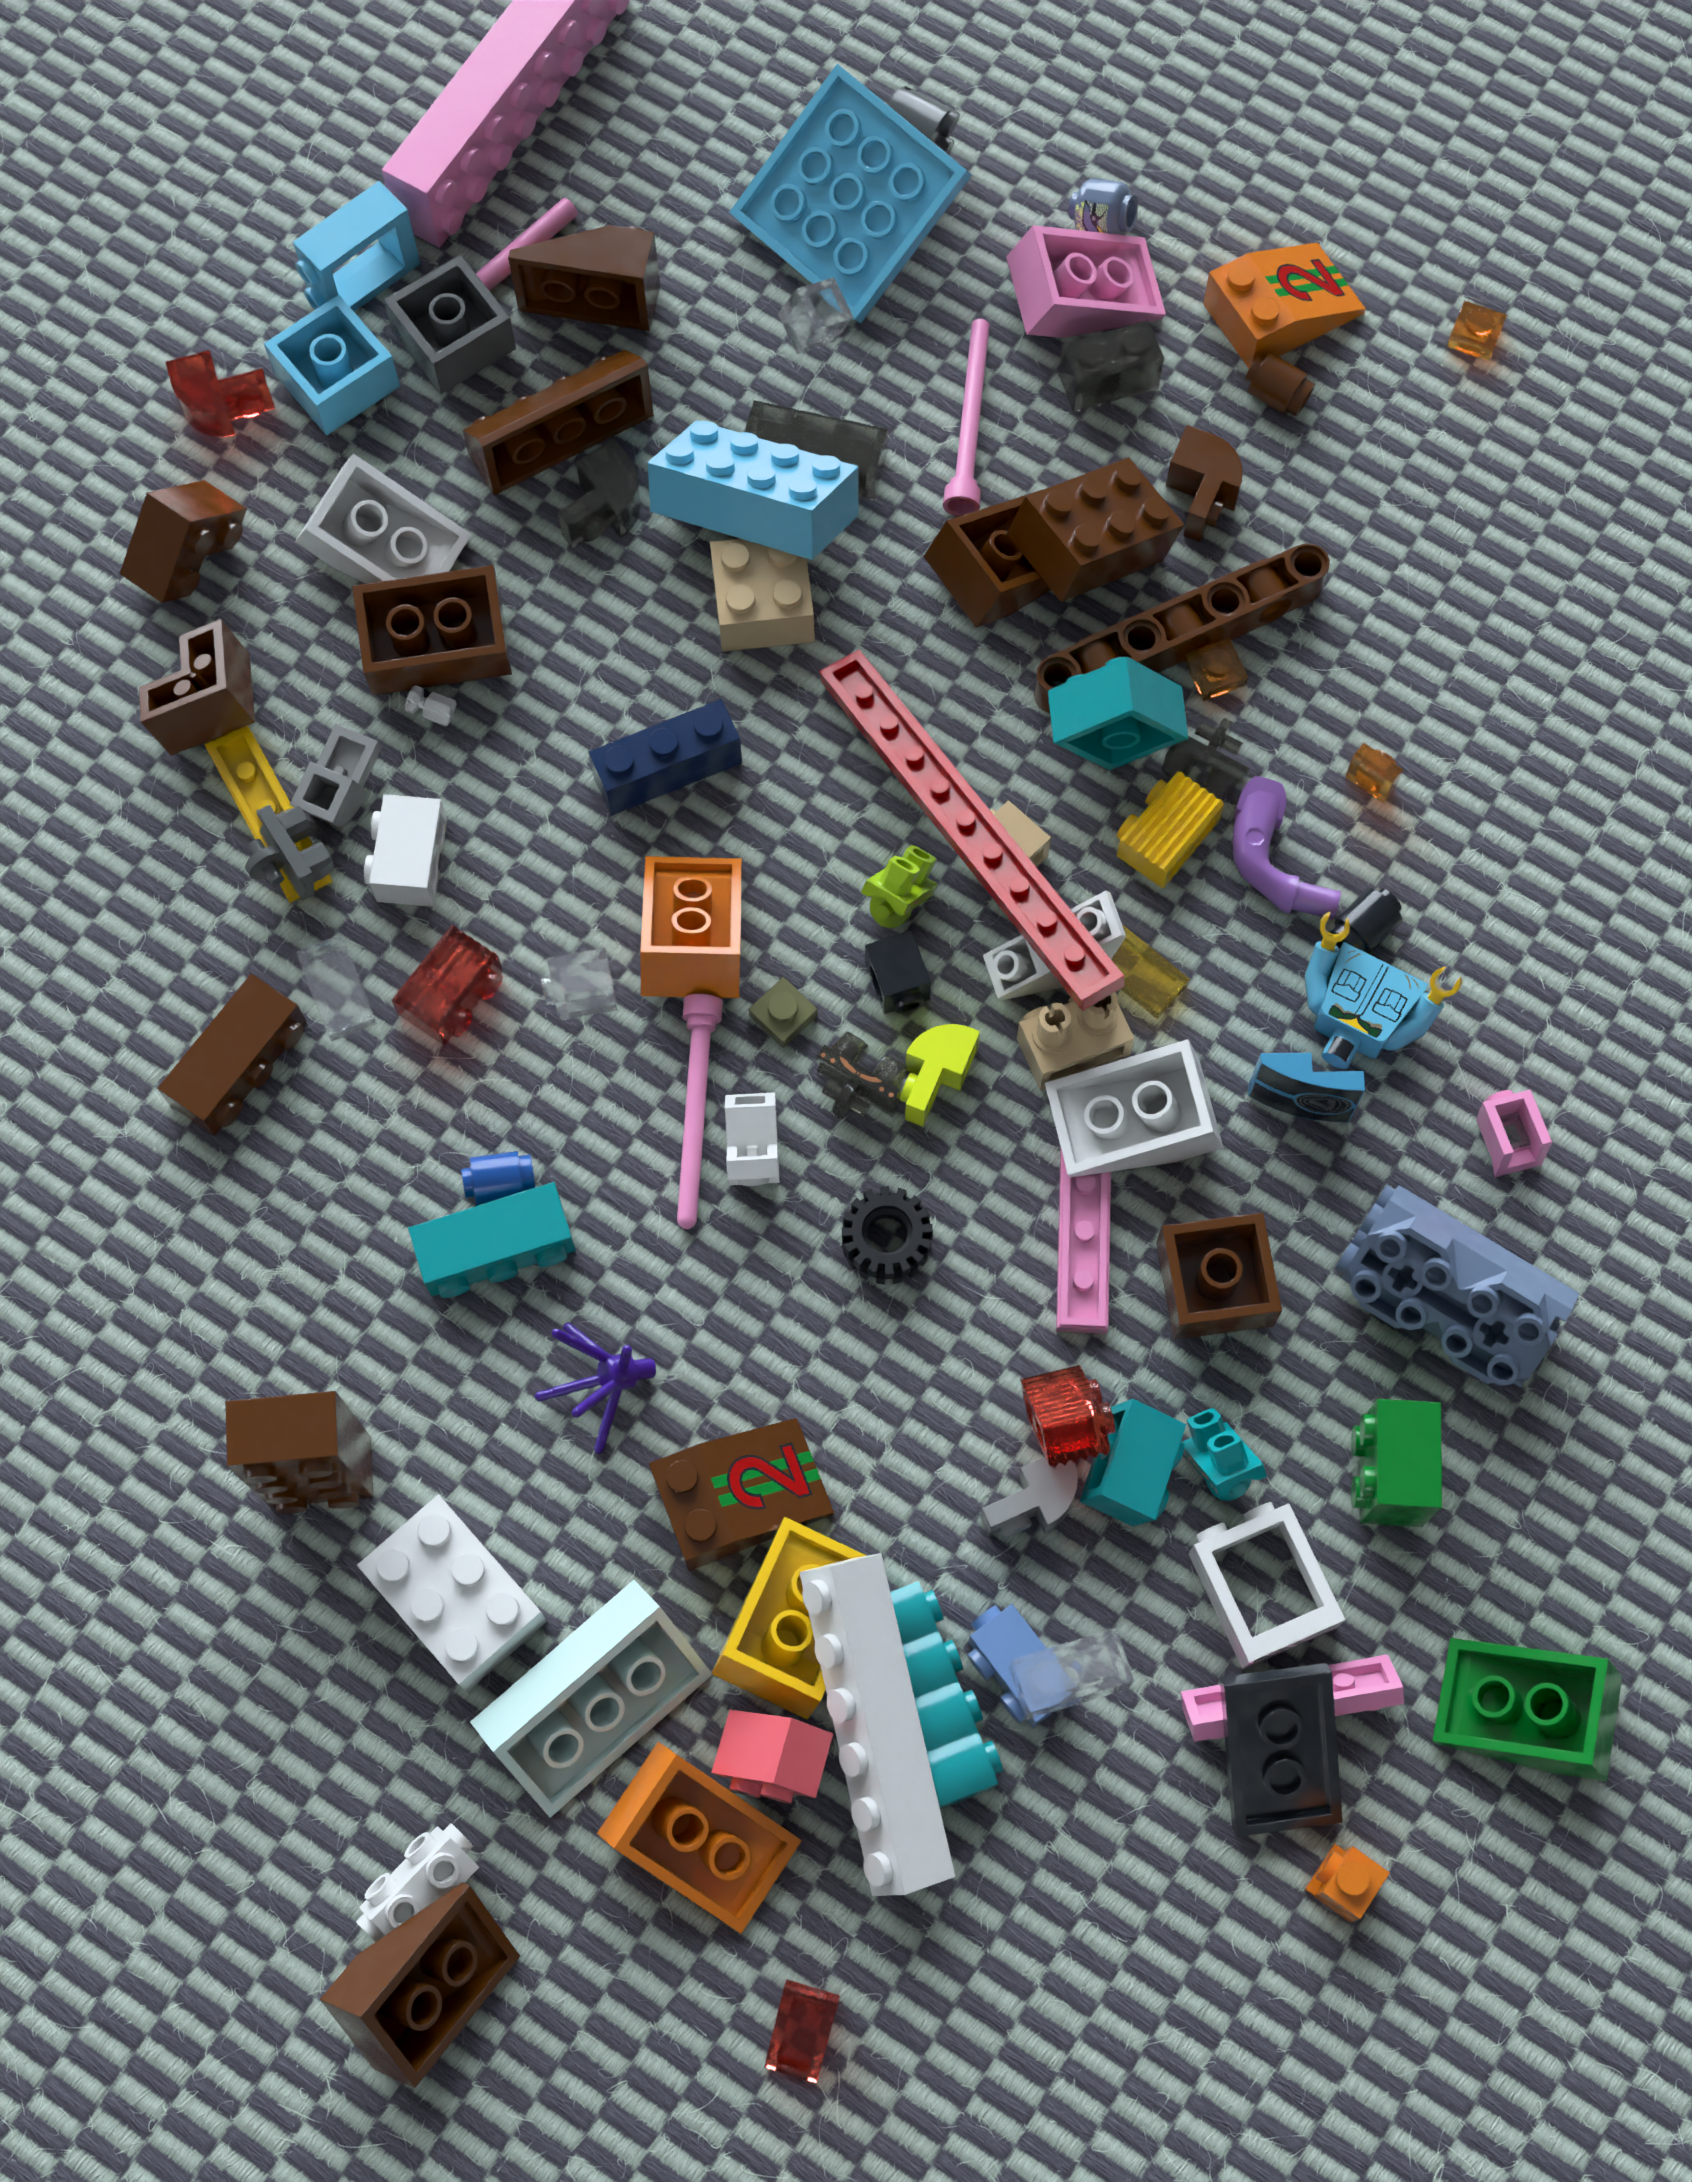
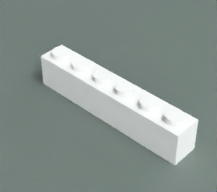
M882 1554L852 1558L801 1571L803 1601L811 1621L815 1639V1655L822 1670L827 1693V1708L833 1719L840 1750L839 1762L846 1777L852 1804L851 1815L858 1830L864 1857V1873L869 1881L872 1896L906 1895L954 1878V1868Z

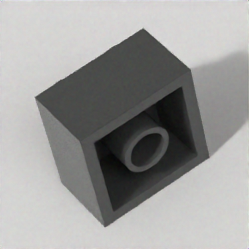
M461 255L384 299L392 332L440 394H443L516 350L509 315Z

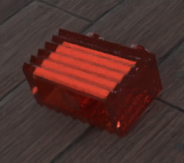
M451 925L391 1000L397 1014L442 1045H446L452 1036L456 1038L461 1036L469 1027L473 1018L472 1010L478 1005L479 1000L483 998L485 1000L490 999L500 987L503 980L501 975L503 969L499 956L495 952L490 951L486 946L475 941L471 936L466 935L456 926Z
M1080 1365L1020 1379L1027 1419L1050 1466L1056 1468L1059 1463L1066 1466L1069 1460L1076 1463L1079 1458L1086 1461L1090 1455L1097 1458L1099 1453L1104 1455L1109 1453L1108 1434L1116 1432L1113 1414L1109 1403H1103L1097 1380H1088Z

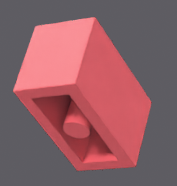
M729 1710L711 1773L730 1779V1790L755 1798H760L762 1795L789 1804L792 1803L794 1795L816 1798L833 1733L789 1717Z

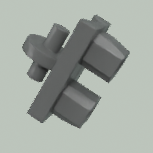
M270 804L257 810V816L263 824L259 830L260 835L268 847H265L260 839H256L248 845L253 854L245 864V869L249 876L255 880L267 877L271 885L276 886L284 880V876L280 872L282 868L302 901L314 896V882L334 871L333 859L323 843L319 842L300 852L294 843L312 835L311 826L300 806L275 814Z

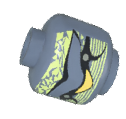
M1090 178L1082 184L1079 192L1072 194L1069 201L1068 214L1069 218L1074 220L1076 230L1124 235L1126 232L1132 231L1138 214V201L1125 183Z

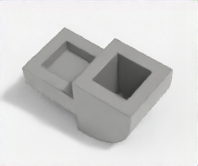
M335 723L317 764L309 762L290 805L293 808L300 806L304 813L335 826L345 825L354 817L367 796L363 787L382 749V745L377 740Z
M1069 1447L1021 1467L1018 1479L1023 1490L982 1508L980 1518L988 1536L1000 1531L1004 1538L1020 1533L1032 1525L1030 1518L1033 1516L1037 1517L1044 1534L1056 1528L1063 1521L1070 1510L1078 1484L1077 1467Z

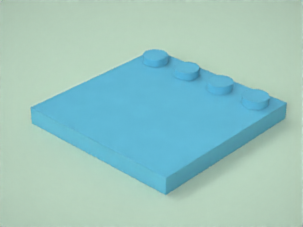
M837 63L729 213L849 316L862 323L971 178L972 174Z

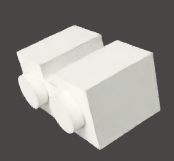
M383 794L381 811H374L371 822V836L373 840H376L374 855H367L364 865L365 884H370L377 902L434 907L439 878L438 862L439 856L443 852L448 820L441 799Z

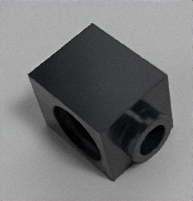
M912 930L865 945V965L884 1014L897 1011L899 1014L909 1013L922 1007L925 1003L924 1001L930 1000L931 980Z

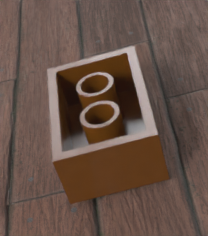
M1130 457L1025 496L1006 534L1060 602H1063L1164 561L1184 527V523Z
M494 565L352 586L363 673L372 695L411 690L415 685L425 688L512 675L501 593Z

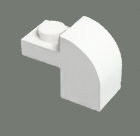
M775 1092L726 1095V1164L729 1185L758 1186L766 1183H780Z

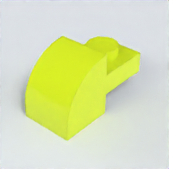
M945 1024L925 1031L912 1042L906 1052L905 1070L913 1073L909 1074L900 1096V1101L906 1103L905 1120L924 1127L941 1085L944 1084L959 1091L961 1090L979 1047V1030L959 1024Z

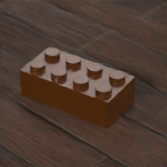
M336 1391L225 1401L227 1466L269 1507H276L277 1513H300L308 1510L307 1504L328 1502L329 1508H353L360 1505L359 1499L374 1498L371 1436Z

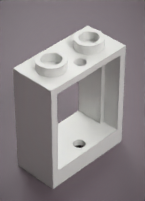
M1272 1502L1260 1505L1243 1515L1246 1520L1245 1523L1229 1530L1225 1523L1214 1525L1196 1535L1199 1543L1194 1544L1188 1553L1242 1669H1246L1334 1630L1345 1621L1344 1615L1289 1503L1277 1509L1274 1508ZM1279 1526L1318 1609L1252 1637L1213 1555Z

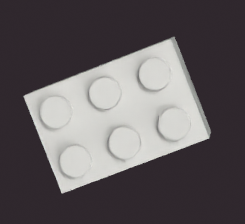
M439 1494L357 1564L359 1569L466 1692L470 1691L547 1622L537 1606Z

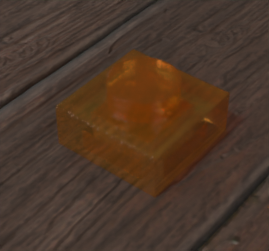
M1464 300L1447 347L1490 361L1507 315Z
M1230 638L1186 653L1184 663L1203 701L1246 686L1248 675Z
M1363 743L1353 755L1345 777L1382 803H1385L1395 791L1403 769L1397 766L1395 760L1388 753L1378 749L1374 750Z

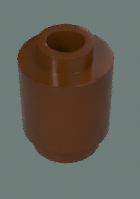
M1271 352L1265 360L1258 356L1244 378V381L1250 384L1247 394L1283 415L1289 412L1296 417L1305 406L1316 385L1307 379V373Z

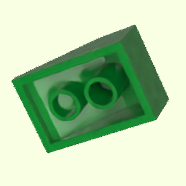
M1450 1638L1433 1742L1438 1745L1550 1773L1607 1781L1622 1675L1608 1658Z

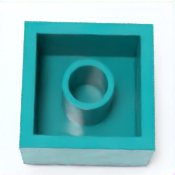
M1127 656L1111 659L1105 666L1087 674L1072 676L1067 679L1066 683L1048 690L1053 743L1108 770L1115 769L1188 739L1182 686Z

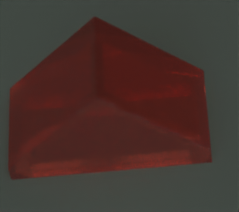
M786 1979L764 2068L817 2084L841 1996Z

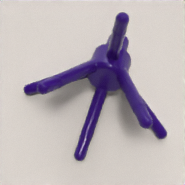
M567 1322L563 1325L564 1331L554 1329L551 1333L552 1337L598 1360L597 1375L539 1391L535 1394V1400L540 1402L601 1385L598 1390L573 1408L571 1412L573 1417L578 1418L609 1395L594 1446L595 1453L601 1454L604 1451L622 1390L632 1389L637 1380L654 1378L656 1375V1365L652 1358L634 1360L632 1357V1347L629 1345L623 1346L621 1354L611 1355L574 1325Z

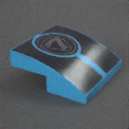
M1260 1053L1248 1084V1096L1268 1107L1293 1116L1326 1122L1349 1123L1365 1092L1364 1071L1313 1072L1311 1053Z

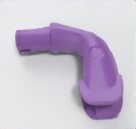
M1254 776L1243 787L1233 817L1235 819L1232 839L1233 858L1241 877L1284 913L1290 914L1291 910L1323 917V915L1330 912L1329 919L1334 920L1341 891L1300 882L1299 876L1280 872L1270 865L1269 845L1274 828L1279 829L1283 821L1286 808V793L1282 783L1261 776Z

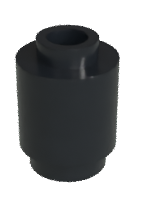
M1367 888L1334 920L1335 927L1330 931L1331 934H1339L1343 931L1346 918L1350 922V930L1347 937L1337 942L1336 946L1340 949L1343 942L1367 954L1372 953L1402 923V916L1399 912L1402 906L1397 898L1386 889L1381 888L1377 891L1373 888Z

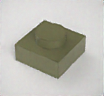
M784 977L748 1009L749 1016L782 1048L818 1016V1009Z

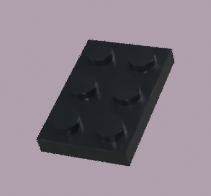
M1327 1663L1220 1677L1231 1822L1236 1837L1343 1823L1332 1671Z

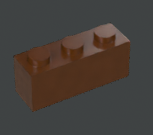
M251 973L157 1089L170 1106L215 1136L222 1126L227 1127L236 1120L242 1110L243 1100L252 1089L261 1087L268 1080L273 1071V1063L285 1049L290 1050L298 1043L303 1035L304 1025L307 1021L296 1003Z

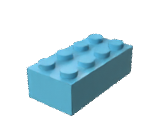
M696 420L648 462L650 512L813 560L858 516V466L841 462L833 456H820L802 451L791 444H778L760 439L752 433H739L721 428L713 422Z

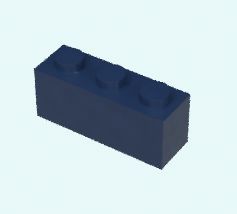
M722 699L588 751L593 777L611 816L742 764L740 737Z

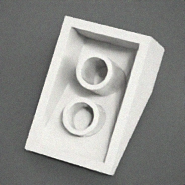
M353 453L335 477L295 542L334 569L367 584L449 572L470 538L471 533Z
M1188 1039L1045 1083L1067 1174L1070 1178L1174 1163L1223 1148L1200 1060Z

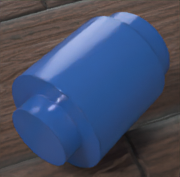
M518 1151L470 1157L471 1168L461 1169L465 1199L475 1197L476 1206L535 1188L531 1154L518 1156Z

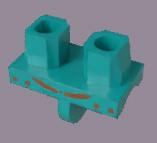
M1215 1408L1207 1409L1186 1420L1191 1438L1183 1441V1454L1204 1478L1207 1487L1215 1497L1224 1501L1237 1499L1245 1494L1250 1487L1252 1479L1260 1480L1267 1477L1264 1464L1227 1422L1223 1423L1221 1415Z

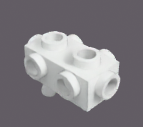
M451 1823L444 1831L437 1826L431 1833L425 1832L419 1835L405 1851L404 1856L406 1859L391 1875L389 1873L381 1875L368 1888L365 1893L366 1901L359 1907L364 1914L356 1921L357 1924L377 1942L462 1882L465 1883L479 1868L467 1855L474 1847L472 1843Z

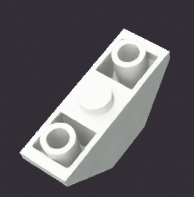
M1104 891L1073 907L1071 911L1110 959H1112L1126 938V934L1111 893ZM1022 935L983 955L997 998L1000 1000L1063 988Z

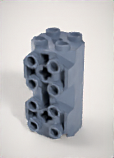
M1386 1185L1335 1267L1336 1270L1343 1273L1341 1279L1350 1284L1352 1294L1359 1301L1360 1307L1396 1329L1414 1330L1423 1328L1441 1339L1443 1350L1449 1355L1450 1362L1486 1384L1495 1383L1500 1386L1514 1383L1521 1387L1525 1380L1527 1381L1557 1337L1558 1334L1556 1332L1561 1324L1559 1322L1560 1319L1563 1321L1567 1320L1579 1296L1577 1291L1398 1185L1396 1190Z

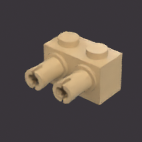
M1116 992L1084 1011L1070 998L1068 1000L1069 1003L1064 1005L1062 1003H1053L1051 1008L1043 1006L1034 1009L1023 1017V1021L1019 1022L1017 1041L1040 1090L1046 1088V1082L1130 1056L1134 1036L1119 1007Z

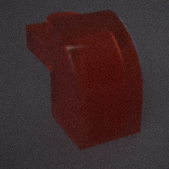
M210 350L165 362L173 391L185 419L193 428L201 433L215 437L235 436L232 420L242 417H255L264 411L275 409L263 368L220 379Z

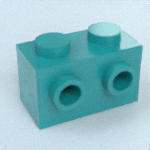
M1130 1399L1110 1407L1079 1502L1132 1527L1156 1520L1164 1511L1169 1499V1491L1166 1489L1171 1471L1178 1465L1184 1452V1443L1181 1440L1186 1424L1135 1399Z

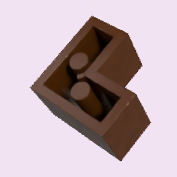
M205 480L147 492L119 574L161 603L191 596L199 584V571L205 555L233 549L239 541L243 532L241 525L247 508Z
M222 619L180 635L181 670L139 687L141 723L170 756L255 723L250 654Z

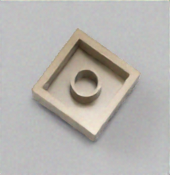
M743 539L710 542L722 652L815 642L814 612L807 558Z

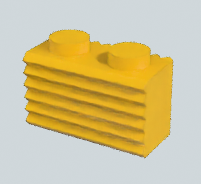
M1177 771L1168 783L1162 779L1159 780L1145 800V803L1149 805L1140 817L1131 814L1124 821L1116 835L1120 840L1117 857L1162 889L1166 887L1168 882L1172 880L1173 876L1177 874L1179 869L1190 858L1191 854L1195 852L1197 847L1200 846L1202 841L1206 839L1207 835L1218 824L1224 807L1221 799H1217L1214 794L1208 793L1206 788H1201L1198 783L1193 782L1190 777H1185L1180 771Z

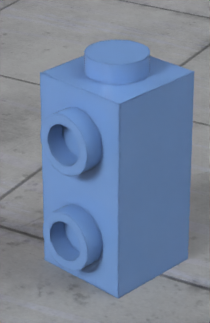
M1013 1604L1003 1611H1000L995 1605L972 1622L971 1625L975 1632L970 1635L968 1644L973 1650L967 1656L985 1680L993 1676L1005 1691L1000 1700L1017 1723H1021L1026 1719L1030 1726L1035 1728L1076 1695L1077 1687Z

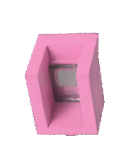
M1504 1090L1489 1096L1482 1102L1476 1121L1492 1158L1495 1178L1541 1166L1552 1144V1140L1531 1090L1518 1093Z

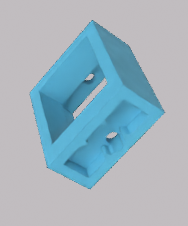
M380 181L373 184L293 241L298 257L295 267L306 283L307 288L303 292L314 310L339 294L353 311H356L421 264L408 209ZM378 239L376 244L332 274L333 270Z

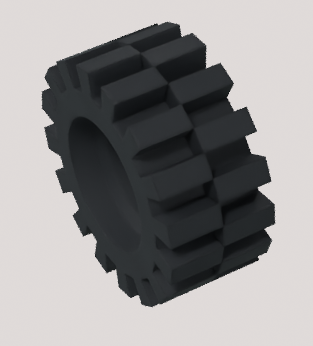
M881 1186L880 1193L874 1194L873 1190L870 1189L864 1192L862 1200L856 1197L851 1203V1210L845 1212L842 1228L844 1256L847 1255L848 1264L853 1270L855 1268L859 1269L860 1276L868 1280L869 1276L876 1278L877 1284L885 1285V1279H893V1284L901 1283L903 1276L908 1275L912 1278L917 1274L918 1267L920 1265L924 1267L928 1260L933 1237V1225L930 1224V1214L927 1208L922 1209L921 1200L914 1195L910 1199L906 1196L907 1190L898 1187L897 1193L889 1192V1186ZM884 1218L900 1222L907 1233L904 1245L891 1253H883L874 1249L867 1238L868 1230L874 1222Z

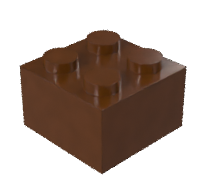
M1263 1212L1164 1225L1161 1227L1156 1245L1173 1340L1273 1327L1282 1312Z

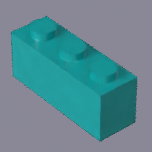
M555 1182L408 1227L423 1282L431 1297L439 1294L441 1298L455 1297L467 1292L470 1289V1284L486 1279L493 1283L502 1282L515 1277L519 1273L518 1269L538 1264L539 1267L553 1266L563 1262L567 1258L568 1253L576 1251Z

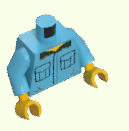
M1330 912L1323 915L1320 921V932L1323 939L1322 942L1320 941L1315 944L1305 973V986L1308 1008L1317 1015L1314 1029L1330 1038L1321 1054L1322 1058L1336 1068L1347 1069L1356 1052L1376 1059L1383 1049L1397 1051L1423 1037L1444 1008L1443 999L1456 994L1461 989L1463 980L1460 977L1452 990H1444L1439 986L1438 978L1447 966L1439 968L1432 973L1430 978L1432 990L1429 993L1425 992L1428 983L1343 942L1339 950L1336 944L1347 937L1350 930V922L1346 918L1343 931L1339 934H1331L1325 927L1330 916Z

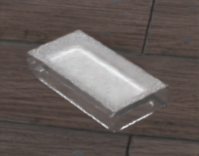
M342 934L296 951L331 1042L377 1024Z

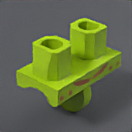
M911 845L906 848L903 857H892L889 859L886 868L866 880L861 893L871 897L869 904L870 913L879 925L886 928H896L904 924L911 916L912 910L933 895L938 884L930 880L928 876L937 860L934 856L917 846Z

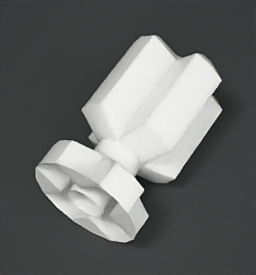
M415 685L408 694L405 710L415 714L421 708L423 709V718L447 726L455 718L454 710L457 703L456 700L432 692L425 698L424 689Z

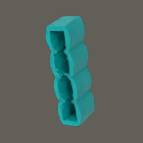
M919 1581L890 1593L941 1810L996 1788L998 1781L995 1774L1004 1770L993 1741L983 1743L975 1723L982 1721L983 1716L973 1691L969 1690L963 1693L958 1682L956 1672L963 1670V1665L953 1640L943 1643L936 1623L944 1620L935 1593L933 1590L924 1593Z

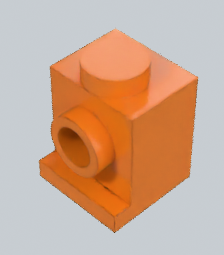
M1333 1844L1304 1890L1348 1922L1361 1919L1390 1872L1354 1846L1343 1850L1338 1845Z

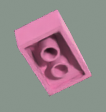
M1033 225L1006 256L1026 335L1067 338L1162 320L1166 315L1145 237Z

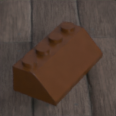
M626 350L613 356L602 357L595 361L592 366L572 376L561 377L552 386L532 396H523L517 399L510 407L491 416L480 417L471 426L463 429L468 455L493 496L653 417L648 365L642 357Z

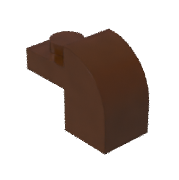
M1190 425L1186 426L1170 461L1166 486L1195 497L1188 511L1183 536L1201 542L1207 526L1216 528L1224 508L1232 511L1235 510L1242 483L1243 469L1237 452L1228 442L1217 435Z

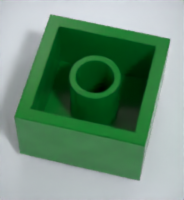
M1377 1399L1368 1412L1362 1414L1360 1426L1354 1425L1352 1429V1456L1360 1457V1477L1354 1476L1351 1486L1352 1508H1360L1361 1524L1423 1527L1442 1508L1441 1402Z

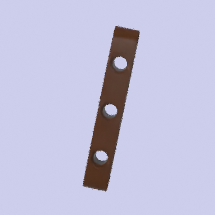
M1305 543L1297 545L1271 558L1249 564L1082 639L1077 644L1048 656L1041 661L1037 668L1034 692L1036 704L1041 710L1050 714L1048 690L1053 689L1047 684L1050 681L1066 683L1067 679L1072 676L1090 673L1105 666L1111 659L1126 656L1159 673L1269 624L1284 614L1314 601L1321 594L1330 565L1328 554L1323 548L1315 544ZM1297 571H1307L1313 576H1303ZM1225 607L1232 613H1220L1215 608ZM1143 644L1149 650L1139 651L1132 648L1131 645Z

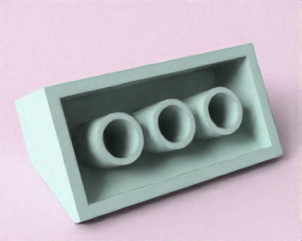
M633 1580L471 1720L470 1723L493 1753L551 1818L712 1676V1672L661 1607Z

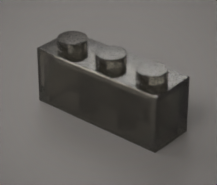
M753 401L744 432L752 433L760 439L774 443L791 444L799 450L816 455L833 456L841 462L858 466V498L863 497L875 500L887 457L888 428L761 401Z

